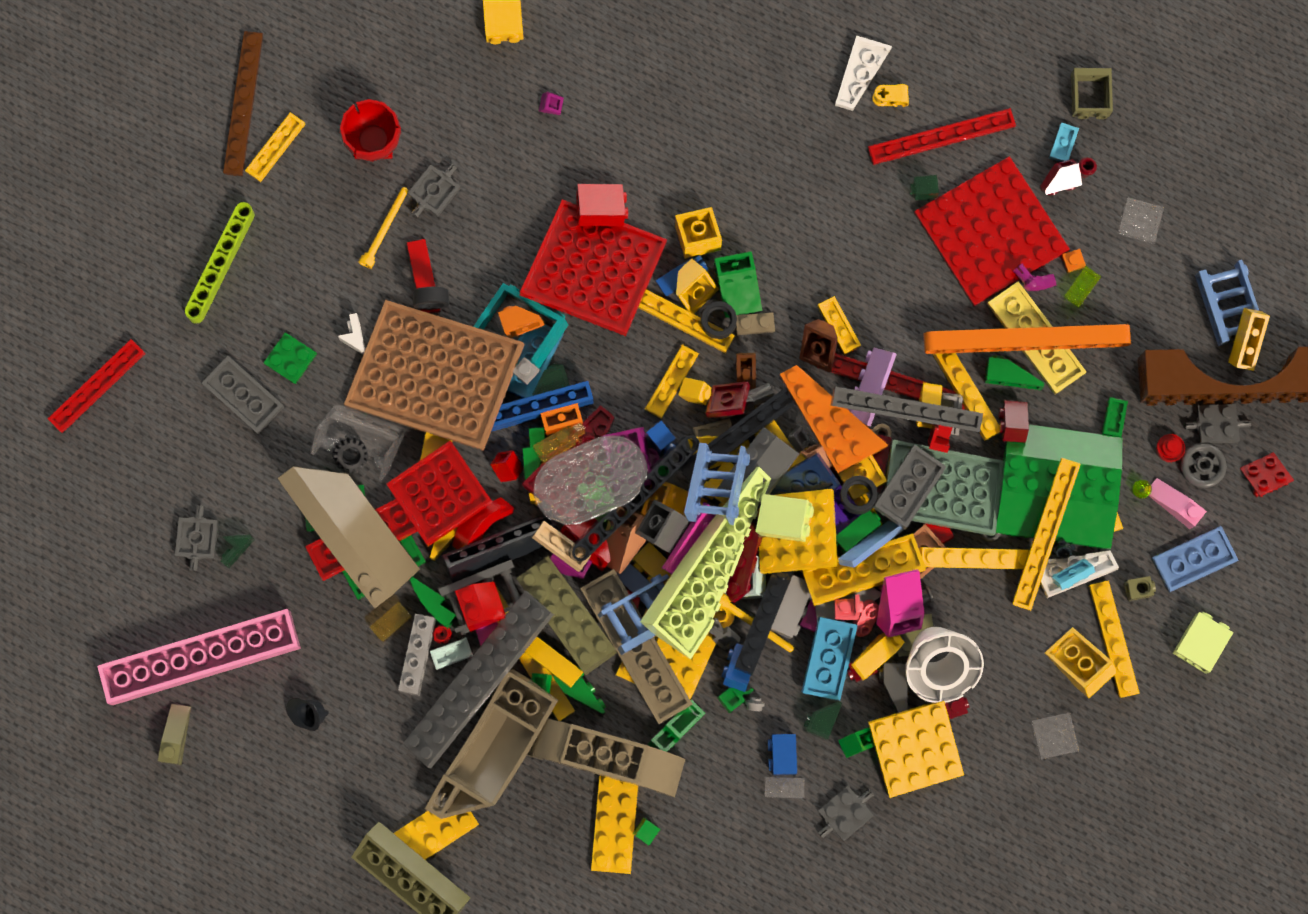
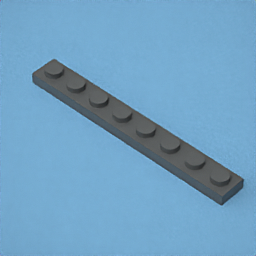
M833 387L830 406L975 432H980L983 413L840 387Z

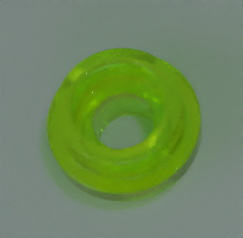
M1138 480L1134 483L1133 494L1137 498L1144 499L1151 494L1152 486L1148 481Z

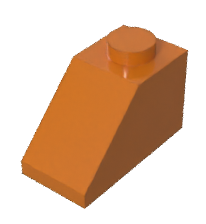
M508 306L503 311L498 312L504 332L508 338L516 337L545 325L539 315L518 306Z

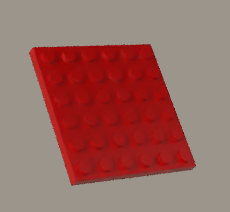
M1010 156L914 211V214L973 306L1020 280L1013 272L1015 268H1018L1023 273L1018 267L1020 264L1023 263L1025 268L1032 273L1070 250Z
M562 199L520 290V296L626 336L665 248L667 239L626 223L623 226H578L577 205Z

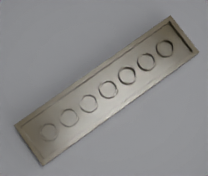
M613 569L580 588L657 723L660 724L693 705L654 637L621 655L617 648L622 645V640L607 614L599 618L598 614L602 611V606L609 602L613 605L629 596L616 571ZM631 600V601H630L631 604L633 605V607H634V609L636 610V612H637L638 616L640 617V619H642V616H641V614L639 613L637 607L635 606L634 602ZM624 605L613 610L627 635L631 636L632 639L637 637L638 630Z

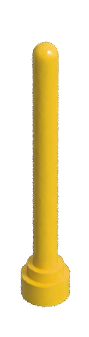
M406 187L401 188L368 252L361 255L358 263L362 266L372 269L375 263L374 255L408 193Z
M723 593L719 602L721 604L719 609H727L751 626L754 618L730 603L729 596ZM770 630L768 635L770 640L788 652L794 650L793 645Z

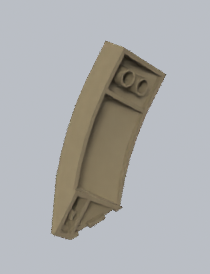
M293 466L278 477V480L374 608L391 597L420 570L348 473H336Z
M511 669L500 682L484 713L455 760L443 775L425 809L443 819L495 805L521 766L558 700L529 678Z

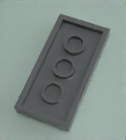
M229 356L202 382L203 386L257 434L284 408L283 404Z
M914 445L873 508L903 529H906L947 466Z

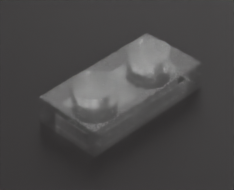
M765 777L764 797L804 799L805 778Z

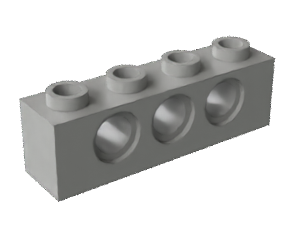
M415 614L398 689L401 693L420 696L436 624L434 617Z

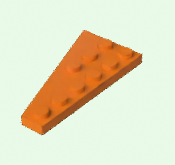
M795 365L780 374V378L819 444L823 446L837 475L888 447V444L848 409L830 406L832 395L800 367Z

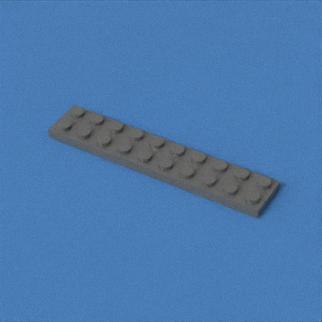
M526 590L505 615L506 618L500 621L404 741L403 744L428 768L434 766L554 616L551 611Z

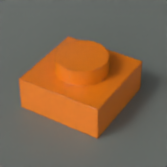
M1080 249L1061 255L1067 273L1086 267Z

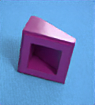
M550 92L543 93L539 112L561 115L564 97Z

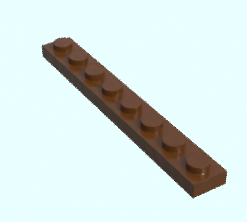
M244 31L223 170L224 175L243 176L263 33Z

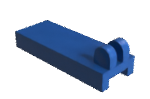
M700 255L691 258L706 271L709 270ZM689 260L656 280L665 297L676 291L678 271Z

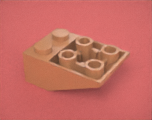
M619 506L616 512L619 517H622L625 511L623 507ZM634 512L606 539L610 553V562L607 567L612 570L614 569L619 574L627 568L628 564L646 542V539L635 534L644 519L642 515ZM609 521L607 524L606 531L609 530L611 527V523Z

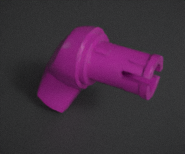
M1023 263L1018 266L1023 273L1018 268L1013 270L1024 283L1023 288L1027 291H1040L1056 286L1054 274L1032 276Z

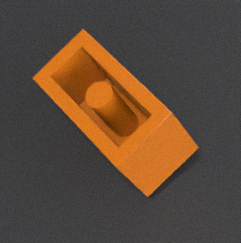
M578 403L540 413L546 436L577 428L583 424Z

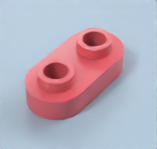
M874 600L864 601L863 613H860L858 620H853V623L858 625L856 635L859 637H864L871 632L878 617L879 605Z

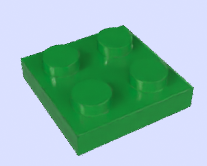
M285 332L264 361V365L296 385L317 353Z

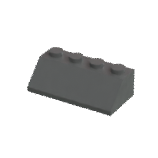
M763 427L746 450L750 455V463L746 466L743 482L756 467H760L771 478L765 493L769 495L799 456V453ZM737 463L734 465L730 472H735ZM724 479L717 489L731 490L733 480Z

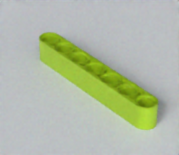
M241 202L235 207L185 308V314L192 323H200L205 318L254 219V211L246 202ZM243 210H249V213L246 216H241V212ZM234 227H241V230L239 232H232ZM227 243H232L233 245L230 249H224ZM218 260H224L223 265L216 266ZM209 277H216V280L213 283L207 282ZM202 293H208L206 299H199ZM193 310H199L197 316H191Z

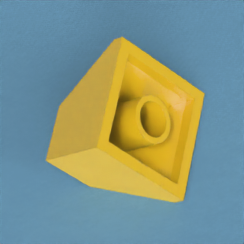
M691 259L678 271L676 295L685 308L695 314L719 289L707 271Z

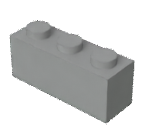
M792 575L771 628L772 632L791 639L793 635L797 636L800 625H798L799 620L805 617L808 609L805 607L808 600H811L804 579Z

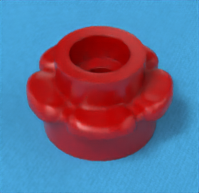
M438 625L433 631L434 640L439 644L447 643L452 635L451 629H447L443 625Z

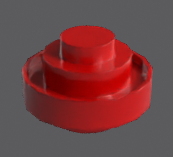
M1167 434L1158 440L1156 452L1161 460L1170 463L1176 462L1184 455L1185 444L1179 436Z

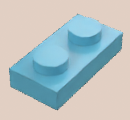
M1061 122L1049 159L1058 162L1069 160L1079 128Z
M1084 558L1051 577L1053 583L1061 590L1070 588L1076 582L1088 578L1089 575L1096 571L1094 566Z

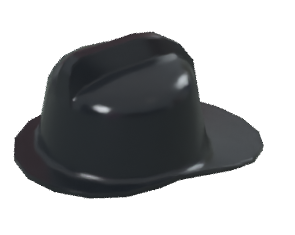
M292 698L286 704L287 715L293 724L310 731H316L320 724L324 722L325 716L329 714V711L325 710L318 700Z

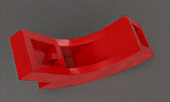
M502 497L492 501V504L459 525L454 536L453 547L459 549L482 540L484 533L494 522L513 514L514 507Z

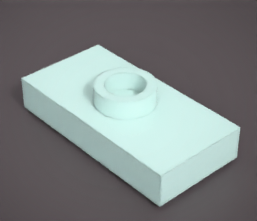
M467 638L430 651L436 670L473 656Z

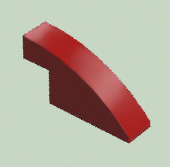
M580 495L569 514L570 519L560 530V533L574 543L597 521L588 509L589 506ZM592 533L589 536V542L595 544L597 536ZM607 540L588 559L601 571L610 562Z

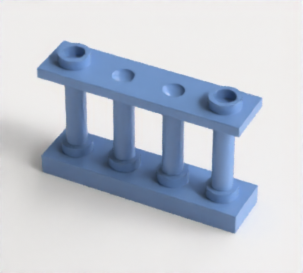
M1239 260L1234 265L1235 269L1210 275L1207 273V270H1202L1195 275L1218 346L1227 344L1230 341V336L1236 335L1238 326L1229 329L1225 327L1224 318L1242 314L1244 308L1259 311L1247 276L1249 274L1248 268L1243 264L1242 260ZM1238 276L1241 287L1220 293L1213 291L1212 284L1214 282ZM1244 294L1247 302L1246 305L1224 311L1219 309V300Z
M699 443L684 510L688 521L696 522L697 515L706 513L726 515L729 524L734 525L735 518H738L739 515L738 502L745 469L750 463V455L747 453L745 446L740 447L739 455L712 453L707 443ZM711 461L737 463L735 472L708 470V464ZM708 478L733 480L731 490L705 488L704 482ZM701 497L729 498L728 508L701 505Z
M659 574L651 579L652 583L613 605L609 602L601 607L602 611L598 614L599 618L607 614L622 640V645L617 648L621 655L656 636L640 622L641 619L630 601L640 595L645 606L649 609L653 602L647 591L656 586L660 592L664 587L663 582L669 578L668 574L663 577ZM624 605L638 630V636L633 639L627 635L613 611Z

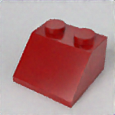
M495 582L472 584L455 591L470 632L506 618Z

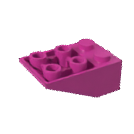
M916 569L884 577L876 624L888 638L922 629L924 606L919 570Z

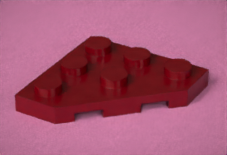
M752 522L749 527L751 529L749 536L744 537V548L733 576H730L727 582L726 594L732 603L744 597L751 588L750 580L757 563V550L762 542V537L756 533V527Z

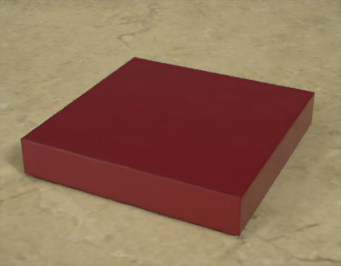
M739 382L712 386L706 410L707 417L744 414L750 389L749 383Z

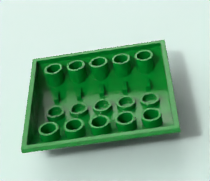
M1029 424L1026 443L1006 441L996 533L1034 539L1062 457L1078 462L1081 465L1054 542L1063 539L1069 544L1111 549L1119 504L1123 437Z

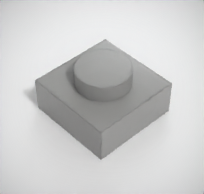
M524 357L514 368L513 374L528 385L540 370Z

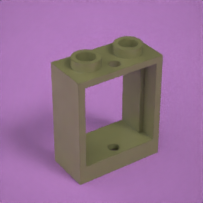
M1074 68L1071 73L1072 117H1078V119H1087L1089 117L1106 119L1110 117L1113 112L1111 68ZM1078 81H1104V108H1079Z

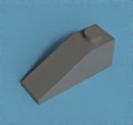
M884 663L882 668H879L878 678L882 680V685L895 712L906 711V664Z

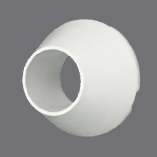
M930 627L921 631L914 639L906 663V679L910 688L921 699L933 703L941 701L945 703L963 697L965 692L976 686L981 678L984 662L979 647L969 637L942 627ZM941 652H949L940 661L929 662L935 655Z

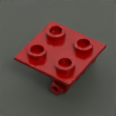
M1274 452L1240 468L1255 489L1253 490L1255 497L1259 496L1261 498L1263 495L1269 492L1272 493L1273 490L1276 491L1278 488L1284 485L1287 486L1288 483L1294 481Z

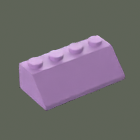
M878 348L868 351L865 362H868L866 370H861L858 379L862 381L859 387L855 386L854 390L882 395L897 354ZM848 409L868 428L871 426L874 413Z

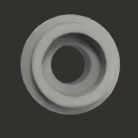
M750 697V700L745 701L747 710L762 711V707L765 706V703L761 702V698Z

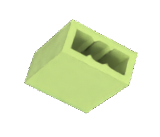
M763 494L756 533L766 537L805 542L806 537L810 534L809 520L813 516L814 507L808 500Z
M1199 612L1195 614L1173 654L1207 674L1211 672L1233 632L1229 630L1230 628L1226 624L1221 622L1218 624L1212 620L1213 617L1208 613Z

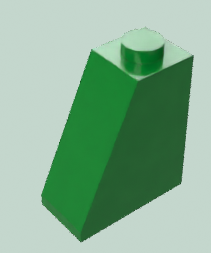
M868 511L860 515L836 535L838 557L844 555L880 527L881 519L875 512Z

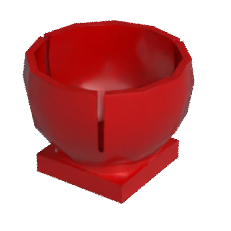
M368 99L356 102L358 112L353 104L344 113L340 125L343 145L355 156V159L370 162L380 159H393V151L397 148L401 135V126L397 114L384 102Z

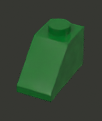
M869 727L838 740L846 758L874 747Z

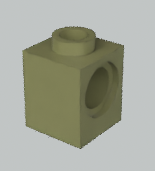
M1150 576L1124 582L1128 601L1150 598L1156 592L1155 583L1151 581ZM1137 584H1142L1145 587L1144 593L1138 592Z

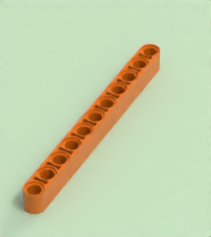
M1126 324L930 331L923 334L926 354L1109 348L1131 345L1130 325Z

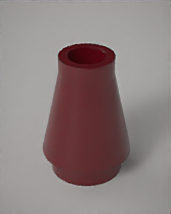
M1086 157L1079 161L1080 176L1082 178L1095 173L1097 164L1092 158Z

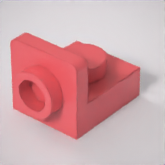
M855 594L854 599L834 600L835 620L859 619L860 613H863V601H860L859 594Z

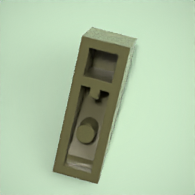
M171 704L161 740L159 762L182 765L191 711L190 706Z

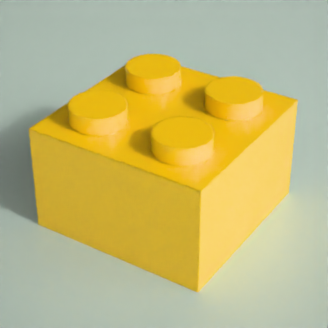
M712 207L675 215V228L684 258L721 250L722 238Z

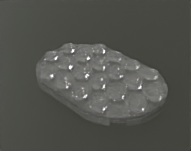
M609 435L593 439L554 456L543 465L534 483L535 501L541 512L550 520L566 525L588 521L623 506L634 499L641 491L640 488L644 480H646L647 463L640 448L627 438Z

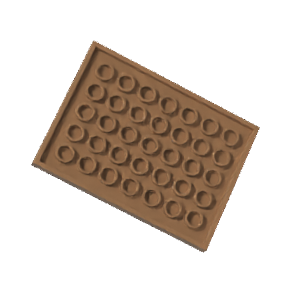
M385 300L344 405L484 451L513 376V370L517 366L525 344L518 340Z

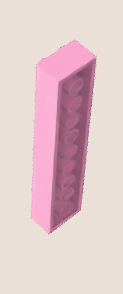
M285 609L97 667L107 704L113 706L301 649L291 611Z

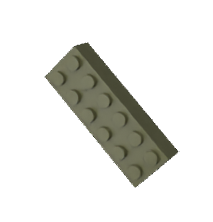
M549 556L516 578L524 590L529 592L554 614L548 624L585 675L617 653Z
M380 822L365 835L351 857L418 914H460L470 900L467 894Z

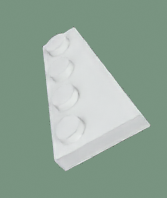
M856 36L835 106L851 111L854 110L892 46Z
M1111 551L1089 553L1076 557L1070 556L1067 559H1048L1040 584L1046 597L1049 598L1116 571L1119 567ZM1084 558L1094 566L1096 571L1089 575L1088 578L1082 579L1064 590H1061L1054 584L1051 577Z

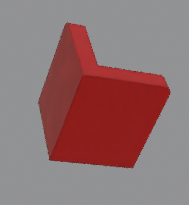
M933 424L928 439L929 449L948 453L950 447L949 438L953 427Z
M513 450L497 453L490 464L500 482L516 480L523 470V466Z

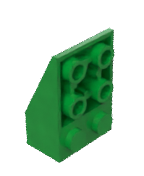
M752 251L715 258L714 268L721 301L731 305L736 315L761 312L762 305ZM724 311L725 318H730L727 312Z

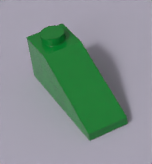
M994 355L987 360L984 383L1042 390L1044 387V382L1010 360L1003 359V356Z

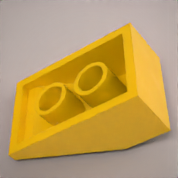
M1073 627L1045 652L1049 659L1087 698H1090L1117 673L1114 663Z

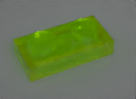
M1085 266L1064 295V298L1079 308L1101 276Z

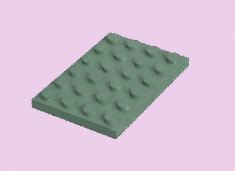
M898 440L891 441L885 488L914 445L947 466L912 521L990 536L996 534L1004 461L950 450L946 453L929 449V446Z

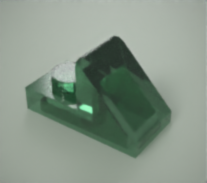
M250 535L223 536L233 548L227 549L223 553V559L220 562L227 568H230L255 539Z

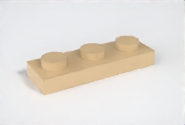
M545 521L541 523L532 537L578 572L582 570L590 558L589 556L584 561L572 560L569 556V548L574 542ZM581 547L575 549V555L578 558L583 555Z

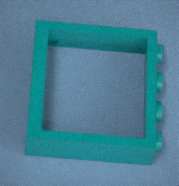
M503 283L473 327L484 330L507 295L552 319L556 323L530 360L539 369L568 327L565 315L559 311L553 312L546 305L520 296V290L512 284L508 286Z

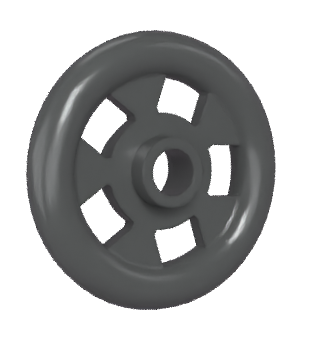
M1194 444L1182 456V473L1186 480L1194 486L1200 488L1213 487L1225 476L1227 469L1225 456L1220 449L1212 444ZM1208 451L1215 455L1213 460L1206 456ZM1198 452L1201 456L1194 460L1192 455ZM1200 463H1205L1206 469H1202ZM1213 464L1219 466L1217 473L1212 472ZM1190 465H1194L1195 473L1191 474L1189 470ZM1200 474H1208V480H1200Z

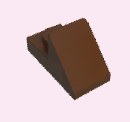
M736 353L737 383L748 382L750 389H755L756 353Z

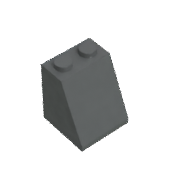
M654 500L635 534L671 554L692 521H688L679 512Z

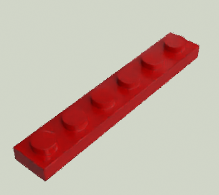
M132 339L129 340L65 401L48 420L63 433L146 353Z

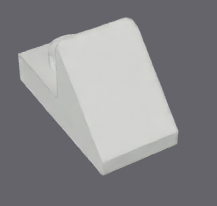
M357 313L350 314V321H347L349 332L353 333L340 335L338 338L354 350L364 354L365 347Z

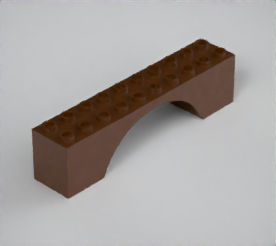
M1308 347L1296 348L1288 355L1286 363L1275 377L1253 385L1226 384L1209 377L1191 362L1184 349L1145 350L1138 357L1140 403H1146L1147 406L1158 405V402H1165V405H1176L1177 402H1184V405H1193L1201 401L1205 405L1214 404L1215 401H1222V404H1232L1234 401L1249 404L1253 403V400H1260V403H1271L1272 400H1279V403H1288L1298 399L1299 403L1308 402Z

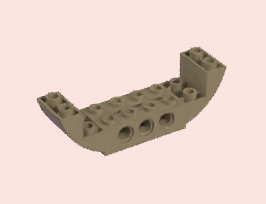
M547 719L527 754L529 757L540 760L545 759L651 789L671 797L676 795L685 762L684 758L648 745Z

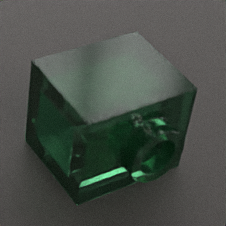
M937 175L914 177L913 182L910 184V193L914 195L915 201L938 197Z

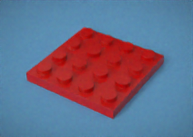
M451 440L387 483V486L428 547L493 503Z

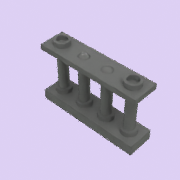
M512 560L439 589L442 597L446 596L447 599L449 598L460 627L455 628L456 633L460 632L463 635L470 632L457 599L456 590L481 581L483 583L493 582V576L500 574L505 579L514 604L520 598L511 576V569L515 568ZM512 606L505 608V613H508Z

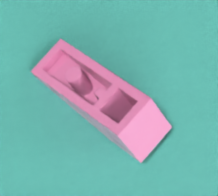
M1158 478L1145 492L1189 529L1193 528L1207 512L1192 499Z

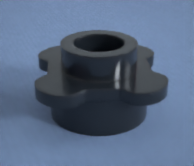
M1061 539L1058 541L1057 546L1052 548V551L1059 558L1067 559L1071 556L1072 551L1075 550V545Z

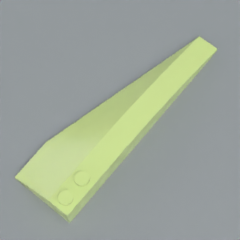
M756 467L742 483L738 502L739 515L738 518H735L734 525L729 524L726 515L716 514L682 559L640 621L653 634L688 659L692 658L713 626V617L715 612L719 611L721 606L719 602L723 593L727 591V582L729 577L733 576L743 551L744 537L749 536L751 531L749 527L752 520L757 516V507L759 502L762 501V496L766 493L771 478L760 467ZM729 500L725 503L723 507L728 508Z

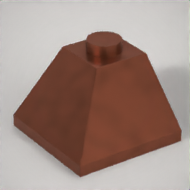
M820 319L806 324L799 359L829 373L832 372L838 338L834 326Z

